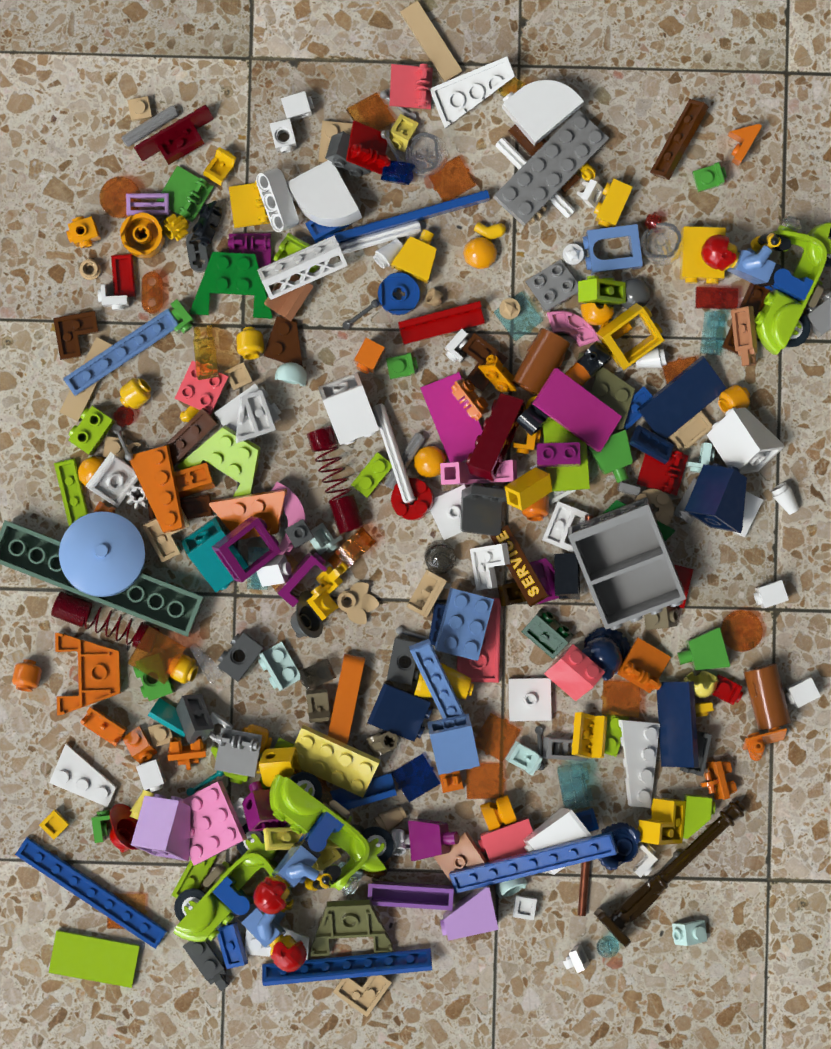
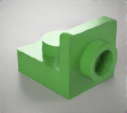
M719 162L692 172L698 193L722 186L725 182L724 179L727 178L723 166L720 167Z
M176 299L171 303V306L174 308L171 312L178 321L181 319L183 321L174 330L178 334L180 332L184 334L193 327L192 323L194 320Z
M411 353L386 358L390 380L415 375L414 370L418 369L416 357H411Z
M109 810L97 811V815L91 818L95 843L104 842L106 836H109L107 823L104 824V820L110 819Z

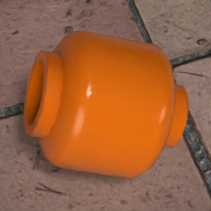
M548 495L522 511L527 520L542 521L549 514Z
M24 659L23 663L15 665L12 683L16 686L17 690L32 692L33 689L39 686L42 669L36 665L35 661Z

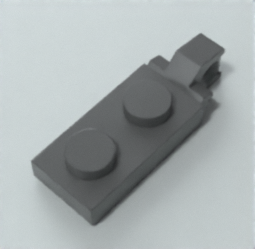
M189 941L183 945L187 954L210 985L215 983L220 991L228 987L229 984L224 978L226 974L225 967L207 941Z

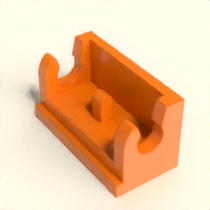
M207 462L174 472L179 498L216 487Z
M94 706L89 707L87 714L80 721L82 725L115 747L128 730Z

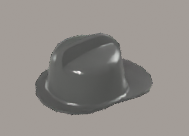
M306 590L298 596L299 602L297 603L296 611L291 616V626L298 638L307 636L317 638L323 631V621L307 602L313 596L310 590Z

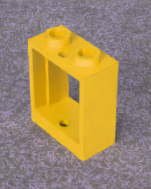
M635 303L596 332L605 348L613 355L612 358L616 365L623 370L665 341L661 335L663 333L661 327L656 322L653 323L650 318L652 317L650 310L638 303ZM638 315L651 335L623 355L611 334Z

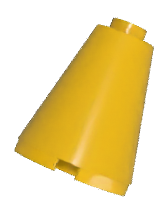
M440 662L457 698L466 699L467 695L471 696L474 688L471 678ZM420 673L414 695L418 697H432Z

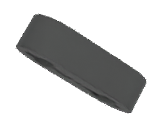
M190 233L186 238L189 264L195 272L203 273L209 262L207 247L199 243V251H195L194 245L190 244L193 233ZM200 254L201 260L205 261L202 264V268L194 265V262H197L196 255Z

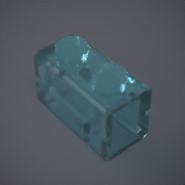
M582 763L556 767L564 808L574 810L589 807V801H593L591 788L587 789L586 780H589L587 767L583 768Z

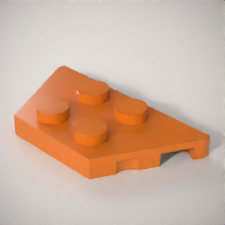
M287 489L213 500L209 505L230 532L252 516L263 519L268 527L266 530L270 535L279 532L280 518L284 510L283 504L287 495ZM254 527L238 540L260 537Z

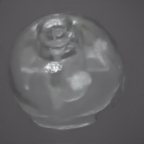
M428 132L415 135L411 139L413 140L411 146H407L405 159L409 169L422 176H430L440 172L448 159V150L445 143L438 136Z
M667 222L657 223L654 225V228L651 230L647 229L643 233L640 246L644 256L651 263L666 266L679 259L683 251L684 242L680 231L674 224Z

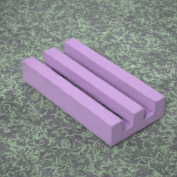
M169 193L126 194L127 216L138 213H148L152 216L169 215ZM131 199H164V202H131ZM131 207H165V210H131Z

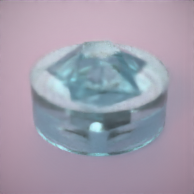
M605 936L599 939L597 942L599 955L604 958L615 956L619 951L618 941L612 936Z

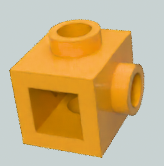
M84 216L72 219V223L68 224L67 237L69 242H73L76 247H81V249L93 245L92 242L101 240L95 219L92 216L84 218Z

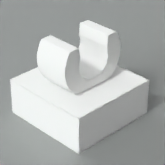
M590 179L589 183L586 181L582 182V185L586 188L583 193L577 191V195L588 206L596 208L603 195L604 188L598 182Z
M581 944L573 947L569 952L570 956L566 957V960L563 961L566 969L575 966L577 973L585 970L590 964Z

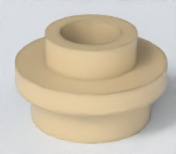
M93 259L84 260L80 265V274L86 280H94L101 273L99 263ZM90 266L94 267V272L91 274L87 273V268Z

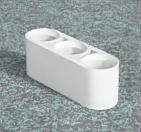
M274 168L259 173L256 177V183L272 228L276 232H282L296 227L299 218L282 171Z

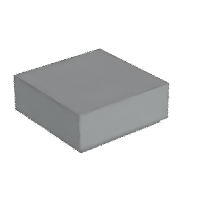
M619 482L617 487L619 492L638 496L641 489L640 487Z

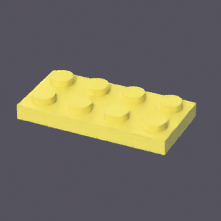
M306 725L302 726L293 745L297 749L301 770L309 772L362 798L380 763V759Z

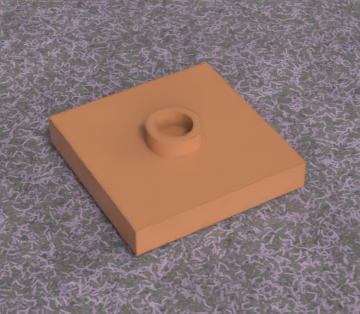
M468 832L459 836L458 844L450 845V853L434 856L451 884L450 871L487 862Z

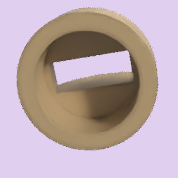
M431 288L426 295V304L436 307L441 305L443 294L439 290Z

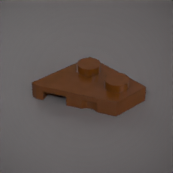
M277 316L263 356L281 363H297L303 367L297 323Z

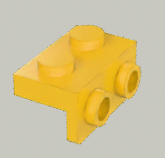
M575 712L572 755L587 759L604 758L607 716H594L583 712Z

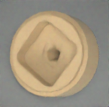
M513 298L504 299L499 306V313L504 319H515L520 313V305Z

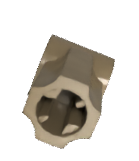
M380 731L366 738V741L374 757L377 758L397 748L399 739L396 734H392L389 731L385 733Z

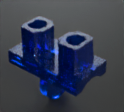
M391 161L388 167H383L381 180L388 183L409 185L414 177L412 170L415 168V165L408 162Z

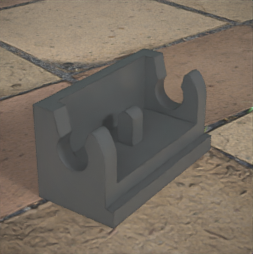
M202 694L184 695L181 697L176 711L188 744L194 743L199 736L205 741L215 728Z
M697 731L699 767H680V771L703 777L712 738L711 734Z

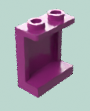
M579 442L537 444L538 468L580 466Z
M309 552L292 570L287 581L276 588L277 594L294 607L299 600L291 590L314 565H317L325 572L327 570L325 559L317 552L314 555Z

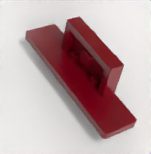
M204 105L148 139L143 140L134 146V149L142 161L161 151L166 162L170 165L205 144L196 129L212 121L214 118L207 105Z

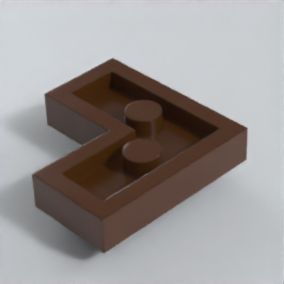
M91 311L53 318L60 360L82 357L79 336L99 333L96 312Z
M476 333L472 335L462 348L464 353L478 362L466 380H470L478 390L483 392L490 381L478 366L486 365V358L489 355L497 356L503 365L508 358Z

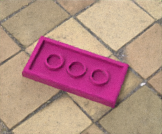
M557 368L552 371L532 403L597 452H601L622 418L621 415Z
M459 372L420 387L450 463L466 461L468 455L473 453L477 436L483 432L479 420L472 419L466 411L472 405L465 409L463 408L469 403L468 399L460 404L459 402L465 396L457 400L452 394L453 390L451 387L455 384L454 382L462 379Z

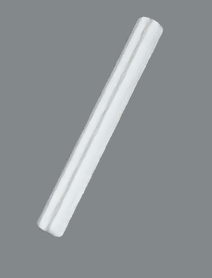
M501 138L496 143V147L518 169L527 162L505 138ZM559 192L549 200L567 218L575 211V208Z
M414 221L338 244L342 253L346 254L385 243L395 238L398 239L421 232V225L419 221Z
M375 405L373 410L403 502L410 503L415 500L385 405Z

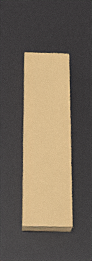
M418 0L400 11L401 16L443 82L449 81L463 72Z
M96 337L83 365L111 347L112 344ZM100 380L76 396L70 390L59 413L79 422Z

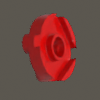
M408 478L413 494L418 498L417 501H414V505L404 503L398 484H395L391 495V504L397 515L406 520L416 521L425 517L429 510L432 509L434 495L431 488L425 482L417 478Z

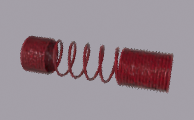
M328 426L307 433L306 436L312 452L330 450L318 456L315 462L334 460L319 468L318 472L321 473L336 471L323 478L322 482L341 481L327 488L325 493L345 491L328 502L339 534L364 527L354 495L336 499L352 491V488L328 491L346 482L349 478L324 481L345 470V467L320 471L342 459V457L317 460L339 448L338 446L332 447L337 444L332 427Z
M62 591L59 592L52 607L51 616L81 628L85 626L86 630L96 620L95 632L99 633L106 624V637L111 636L116 629V641H120L127 631V645L132 643V647L151 653L159 634V628L141 622L132 640L128 643L133 618L130 619L125 631L118 639L122 614H120L111 633L107 635L112 610H110L100 630L97 631L98 619L102 606H100L94 620L87 628V620L92 609V602L90 603Z

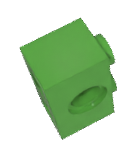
M161 652L135 661L136 666H133L136 677L141 678L143 686H140L144 698L148 697V700L152 701L175 692L172 681L167 675V668H165ZM151 671L156 672L158 675L156 683H151L148 680V674Z

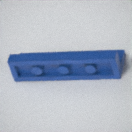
M387 773L372 778L363 798L343 788H337L322 793L320 802L329 805L330 801L335 800L345 809L349 810L396 796L397 790L392 774Z

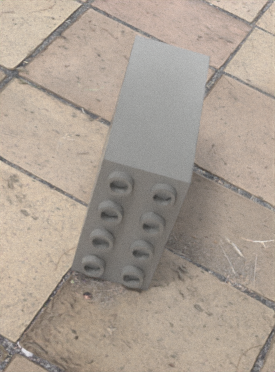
M647 497L568 528V538L605 629H618L623 626L622 623L639 621L643 618V615L660 613L664 607L669 605L671 607L679 606L686 599L684 588Z

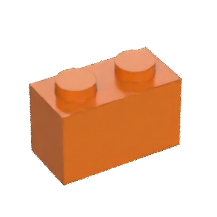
M365 338L354 359L357 369L367 375L369 372L374 374L385 353V347Z

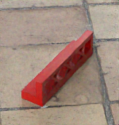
M478 301L398 322L403 345L457 332L461 329L484 325L485 321L481 310V302Z

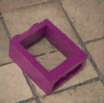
M249 517L212 546V549L237 582H244L281 552L278 547V540L266 530L268 528L267 524L261 518ZM255 527L270 550L243 570L228 547Z

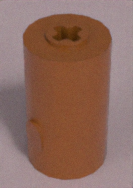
M541 328L536 338L529 345L528 353L512 381L527 392L538 395L555 368L559 369L562 365L570 343L559 335Z
M777 663L743 671L758 730L772 729L791 723L792 720Z

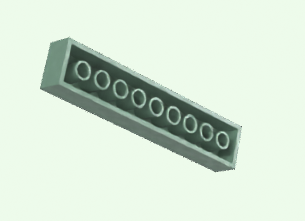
M4 521L0 531L1 565L189 637L191 635L205 596L141 572L133 585L119 594L107 597L85 594L76 589L67 580L62 571L59 561L60 540L14 522Z

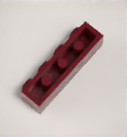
M500 393L498 399L494 400L491 415L485 419L483 424L484 430L481 435L477 436L473 453L468 455L466 462L470 474L494 481L520 425L516 420L526 410L524 400Z

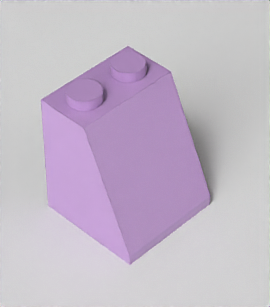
M154 794L153 797L144 796L131 845L154 856L189 861L190 806L183 803V799L171 796V799H166L165 796L160 794Z
M489 886L473 890L453 905L452 911H445L443 913L444 919L440 920L443 936L447 935L448 941L499 930Z

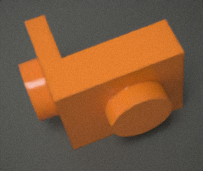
M140 726L122 737L131 756L139 764L149 761L152 756L157 754L156 749L150 744Z

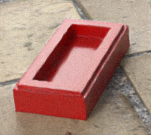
M133 255L111 256L114 296L127 295L128 297H136Z

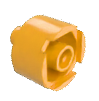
M148 213L134 214L127 217L121 225V241L132 255L138 258H152L162 249L165 242L163 227L154 216ZM145 232L147 237L141 239L138 236L139 233L143 234Z

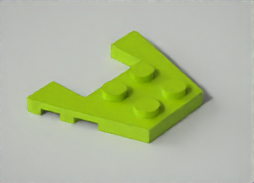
M224 425L177 467L183 470L200 465L203 461H206L240 483L233 497L250 495L254 488V477L257 472L261 448L249 440L236 443V432Z

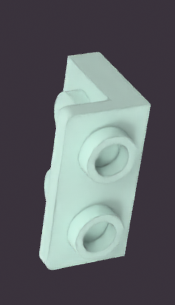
M283 642L259 654L260 659L258 662L264 671L268 670L271 677L268 679L274 689L278 688L281 691L303 678Z

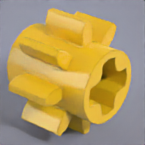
M173 213L163 221L165 224L163 231L169 239L176 238L179 241L188 234L189 224L182 215L176 217Z

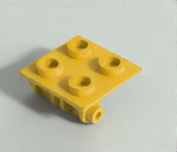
M256 181L252 184L229 187L234 228L271 224Z

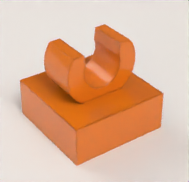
M460 771L439 775L443 793L464 789Z

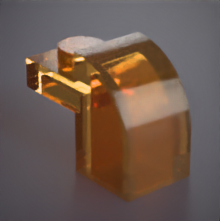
M361 527L327 561L334 568H337L344 562L349 569L377 541Z

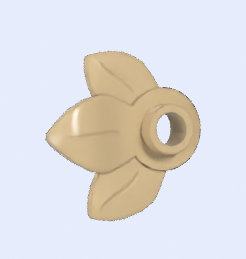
M355 583L349 591H343L337 598L339 608L347 612L349 620L361 625L367 623L366 612H370L379 606L377 599L367 594L369 589L368 583ZM350 597L352 603L345 605L344 598Z

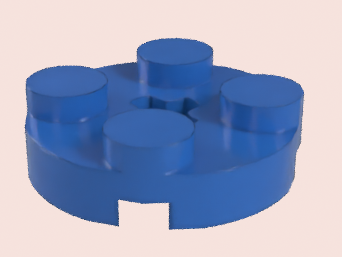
M393 273L381 282L378 288V299L386 312L397 316L406 315L416 308L420 299V289L416 281L409 275ZM398 288L401 289V292H405V296H402L401 300H397V297L393 296V293Z

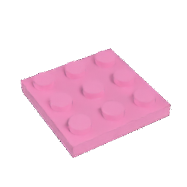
M217 781L183 799V803L190 806L189 856L193 866L247 840L222 781Z

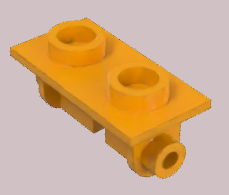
M489 355L486 358V365L478 366L499 392L517 391L512 381L514 376L506 367H502L503 364L497 356Z

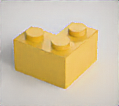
M653 798L651 819L639 820L637 830L641 833V842L656 845L682 844L686 801L670 798Z

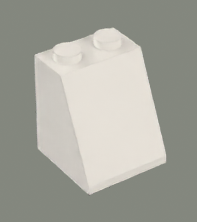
M358 373L318 387L340 445L351 444L357 438L363 436L370 437L379 430Z
M732 408L725 413V417L721 421L716 422L712 426V430L707 434V437L726 466L737 467L741 470V474L758 472L785 447L746 408Z
M560 808L523 841L526 844L524 847L526 851L531 852L591 837L592 835L571 809ZM563 868L546 871L544 873L546 874L548 872L549 874L555 875Z

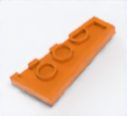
M166 445L133 454V459L130 460V463L162 532L169 533L184 529L185 523L169 446Z

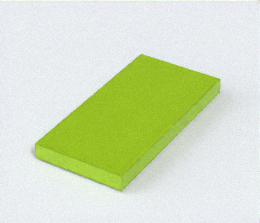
M551 418L543 425L544 443H580V466L546 467V472L551 477L552 492L590 489L587 444Z
M57 930L48 973L132 988L140 945Z

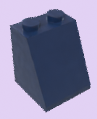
M713 463V465L703 464L685 511L710 528L741 533L747 477L740 473L741 470L729 465L726 468L716 463Z
M384 682L367 723L415 742L416 737L421 738L425 728L421 725L424 718L429 719L433 707L430 706L431 701Z

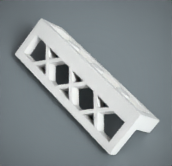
M334 235L264 266L257 271L270 300L348 265ZM339 255L340 262L335 264L328 263L330 258ZM312 266H321L319 271L315 273L309 272ZM292 275H301L299 280L295 282L290 281ZM276 282L282 284L279 289L271 292L270 285Z

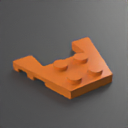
M55 633V652H78L79 695L57 696V716L121 693L119 650L66 634Z

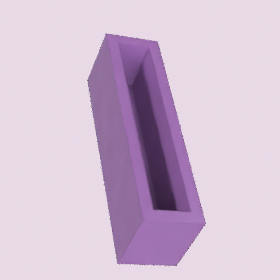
M369 880L367 899H370L374 906L452 911L454 887L451 885Z

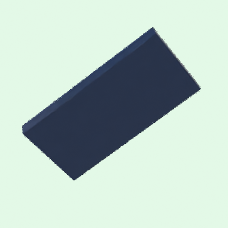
M701 356L637 410L652 431L666 440L727 388L705 357Z
M694 681L661 682L662 685L657 690L661 767H699Z

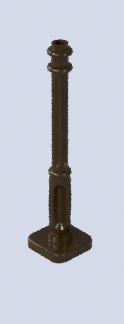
M738 800L735 803L730 802V807L725 812L720 811V817L659 875L655 874L652 879L632 893L615 914L612 913L608 916L600 908L593 913L625 948L631 943V940L624 934V931L627 929L626 925L645 912L657 900L663 890L668 888L667 884L729 825L734 826V821L738 817H744L743 812L746 808Z

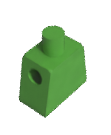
M626 430L611 435L601 452H597L587 445V449L604 475L613 472L617 483L629 479L625 466L632 464L633 460Z
M715 627L687 640L688 650L677 653L680 665L692 662L694 670L730 667L720 627Z

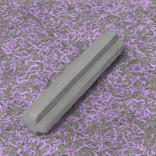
M172 105L121 138L124 144L129 147L173 120L179 114Z
M415 433L401 455L406 470L426 440L420 433ZM393 470L384 482L385 486L394 490V486L397 484Z

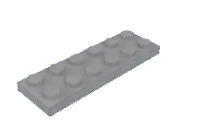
M578 110L512 176L493 198L519 223L525 226L608 141L609 137Z

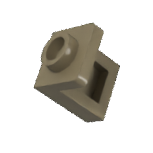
M667 606L660 613L644 615L646 630L677 626L678 612L675 607Z
M327 688L306 690L309 722L323 723L329 721L330 706Z

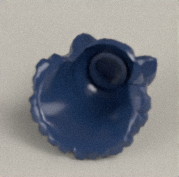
M601 627L585 637V645L582 652L605 671L602 678L608 681L614 674L617 675L631 647L629 646L630 643L627 642V637L622 636V632H618L616 629L611 630V628L605 629V627Z
M614 823L601 830L602 834L612 832L618 850L616 855L598 859L601 865L605 866L608 870H616L618 866L625 862H631L637 856L638 844L641 842V833L635 827L628 825V823Z

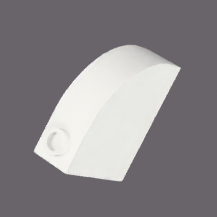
M539 80L523 86L516 93L510 92L503 99L502 109L528 140L536 146L581 108L584 101L572 88L561 82Z
M329 160L286 182L293 202L296 201L300 210L308 219L319 225L341 227L362 218L338 170Z

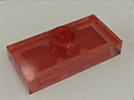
M695 288V309L731 310L738 308V288Z

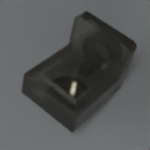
M328 658L308 668L299 670L301 683L307 690L316 688L336 678Z

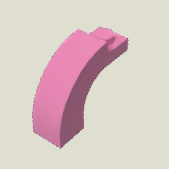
M516 460L503 461L494 481L470 474L466 462L440 463L441 485L491 484L512 482L517 479Z
M276 482L272 491L287 489L283 511L287 516L288 527L302 519L307 524L305 510L300 499L289 488ZM285 534L278 546L281 550L278 555L286 554L289 556L294 548L287 534Z

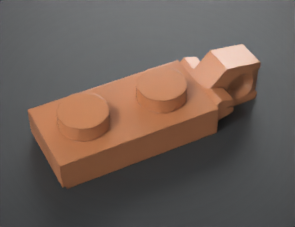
M753 306L731 309L735 351H738V355L741 356L742 366L756 365L757 338Z

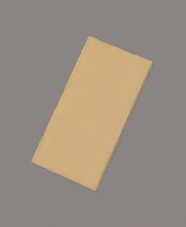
M700 411L668 438L683 453L712 429L713 424Z

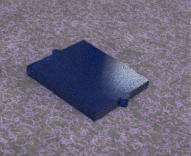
M423 753L391 772L399 785L398 789L402 790L408 802L413 801L441 784L433 771L434 767L430 766Z

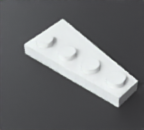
M508 56L429 89L444 128L450 126L516 77Z

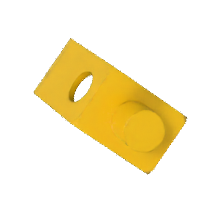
M423 229L419 240L410 236L392 261L391 267L428 284L437 248L430 245L434 234Z
M296 747L264 750L260 761H258L256 774H261L265 786L271 787L272 781L277 774L290 778L292 775L301 772Z

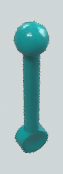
M217 771V773L197 786L188 788L186 791L187 795L195 794V791L218 776H224L223 771Z

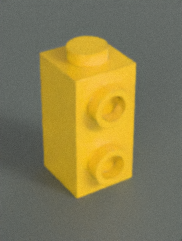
M614 178L611 184L607 182L602 193L606 195L603 203L598 202L594 213L597 214L595 220L598 221L599 226L603 228L616 226L633 188L632 186Z
M535 467L506 485L507 504L523 511L551 493L550 474Z

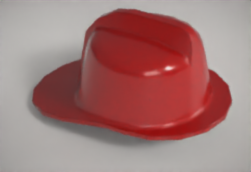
M118 803L110 810V821L112 824L110 840L122 853L129 849L137 850L138 848L132 846L131 842L138 820L130 817L131 808L129 806Z

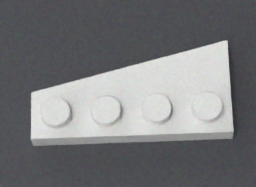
M618 719L622 732L620 739L624 750L623 765L626 767L627 777L625 778L628 805L651 808L660 724Z

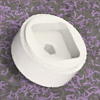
M569 244L564 248L562 257L565 263L574 266L582 261L584 252L578 244Z

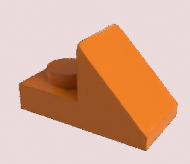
M755 124L728 133L727 136L741 143V145L737 143L731 153L734 156L731 161L737 166L740 165L762 125Z

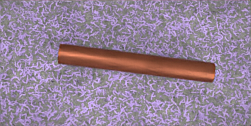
M590 861L581 863L578 916H586Z

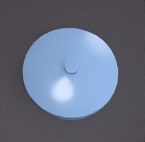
M94 512L77 519L66 530L60 543L59 561L65 577L79 591L96 597L113 596L128 589L140 576L145 563V546L140 532L128 519L111 512Z

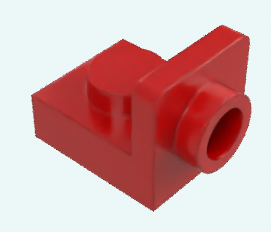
M717 674L718 684L712 695L731 705H734L735 702L738 703L743 695V691H741L743 686Z

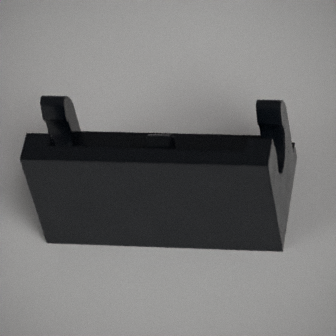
M575 553L554 554L555 596H559V599L580 600V565Z

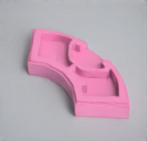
M567 311L547 312L553 333L570 335L575 339L579 347L599 341L595 329L582 317Z

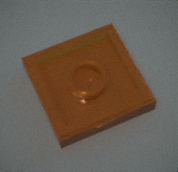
M149 626L127 663L165 684L186 647Z

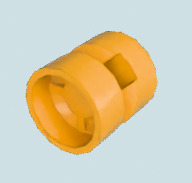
M508 795L496 799V803L490 801L480 805L489 831L499 828L501 823L507 825L517 821Z

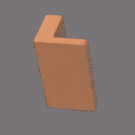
M294 274L291 276L290 281L295 282L300 278ZM277 283L272 291L279 289L282 284ZM308 283L272 300L268 296L264 304L281 317L292 321L314 286Z

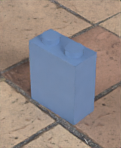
M469 713L427 722L438 775L480 766Z

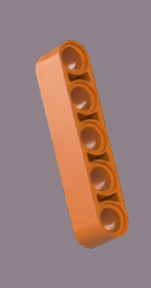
M344 654L328 736L347 745L365 663V657Z

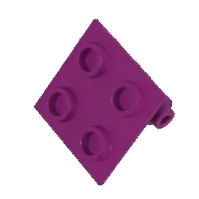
M271 233L229 234V253L255 254L259 269L271 264Z

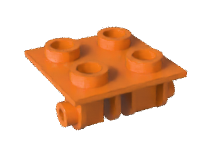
M465 378L454 382L455 384L451 387L453 390L452 394L457 400L465 396L459 402L460 404L468 399L469 403L463 408L465 409L472 405L466 410L472 419L474 418L477 421L489 412L487 401L482 396L478 397L474 391L476 388L470 380L466 381Z
M637 637L617 674L651 693L652 690L660 689L662 683L659 678L671 657Z
M775 727L769 729V733L760 735V732L749 734L748 738H745L742 749H748L750 758L754 761H759L765 749L764 745L784 740L787 728Z

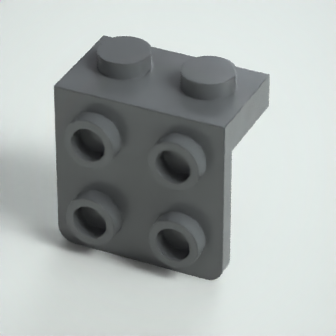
M472 483L471 486L462 490L460 524L462 532L490 536L501 534L502 503L507 501L506 492L502 486H491L489 488L484 487L481 483Z

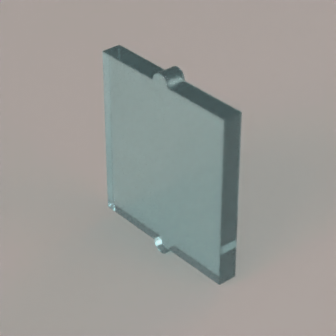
M522 292L513 297L520 305V313L515 319H504L499 313V308L493 312L515 342L526 333L530 334L534 327L543 322Z

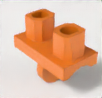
M201 736L197 737L194 743L187 746H182L181 737L170 738L167 754L168 761L177 760L178 765H186L187 771L191 770V764L199 763V758L206 757L207 746L203 743Z
M729 761L706 762L708 772L704 773L706 780L700 783L701 787L708 786L709 794L714 793L715 799H729L730 795L737 791L734 780L726 782L724 775L732 772L731 763Z

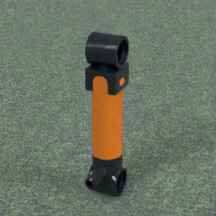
M596 341L565 375L582 386L597 371L603 368L613 355ZM531 404L516 421L533 436L551 417Z

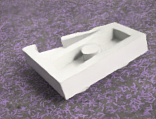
M262 390L240 397L236 443L276 430Z

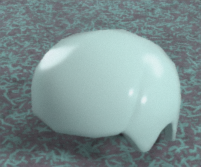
M284 363L277 368L275 380L278 379L286 383L306 386L307 373L297 363Z
M524 877L495 884V890L498 897L502 899V896H512L522 888L525 889L528 882Z

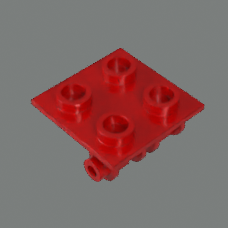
M353 121L346 161L381 175L383 167H388L391 163V159L386 155L388 143L386 139L382 138L381 131Z
M672 451L669 461L664 464L645 453L636 484L677 496L688 455L679 451Z

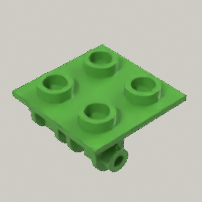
M177 165L161 193H169V209L182 215L193 223L214 186L207 183L203 178H198ZM157 199L156 202H164V199Z

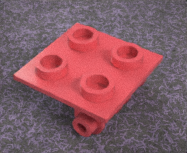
M391 64L389 106L431 110L432 95L429 89L432 88L433 68L428 67V64H420V66Z
M192 360L174 399L199 410L205 408L212 414L229 377Z

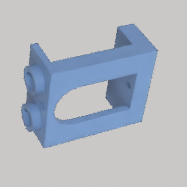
M638 224L587 230L586 236L583 237L584 249H588L589 256L585 257L586 269L591 271V275L598 272L642 268L643 262ZM628 236L631 257L600 260L594 255L593 246L597 241Z

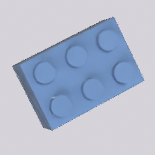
M450 588L434 649L478 661L494 599Z

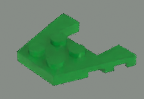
M212 252L190 309V314L209 315L210 293L253 295V318L272 319L271 309L264 304L267 295L257 271L259 266L256 255Z

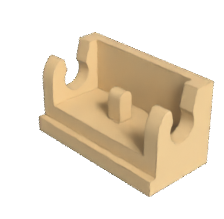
M426 570L406 607L427 618L447 581Z

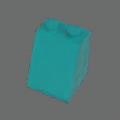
M216 517L184 538L181 543L193 564L213 590L218 592L219 590L226 589L234 579L212 549L213 545L227 535ZM233 543L228 548L243 570H245L249 564Z

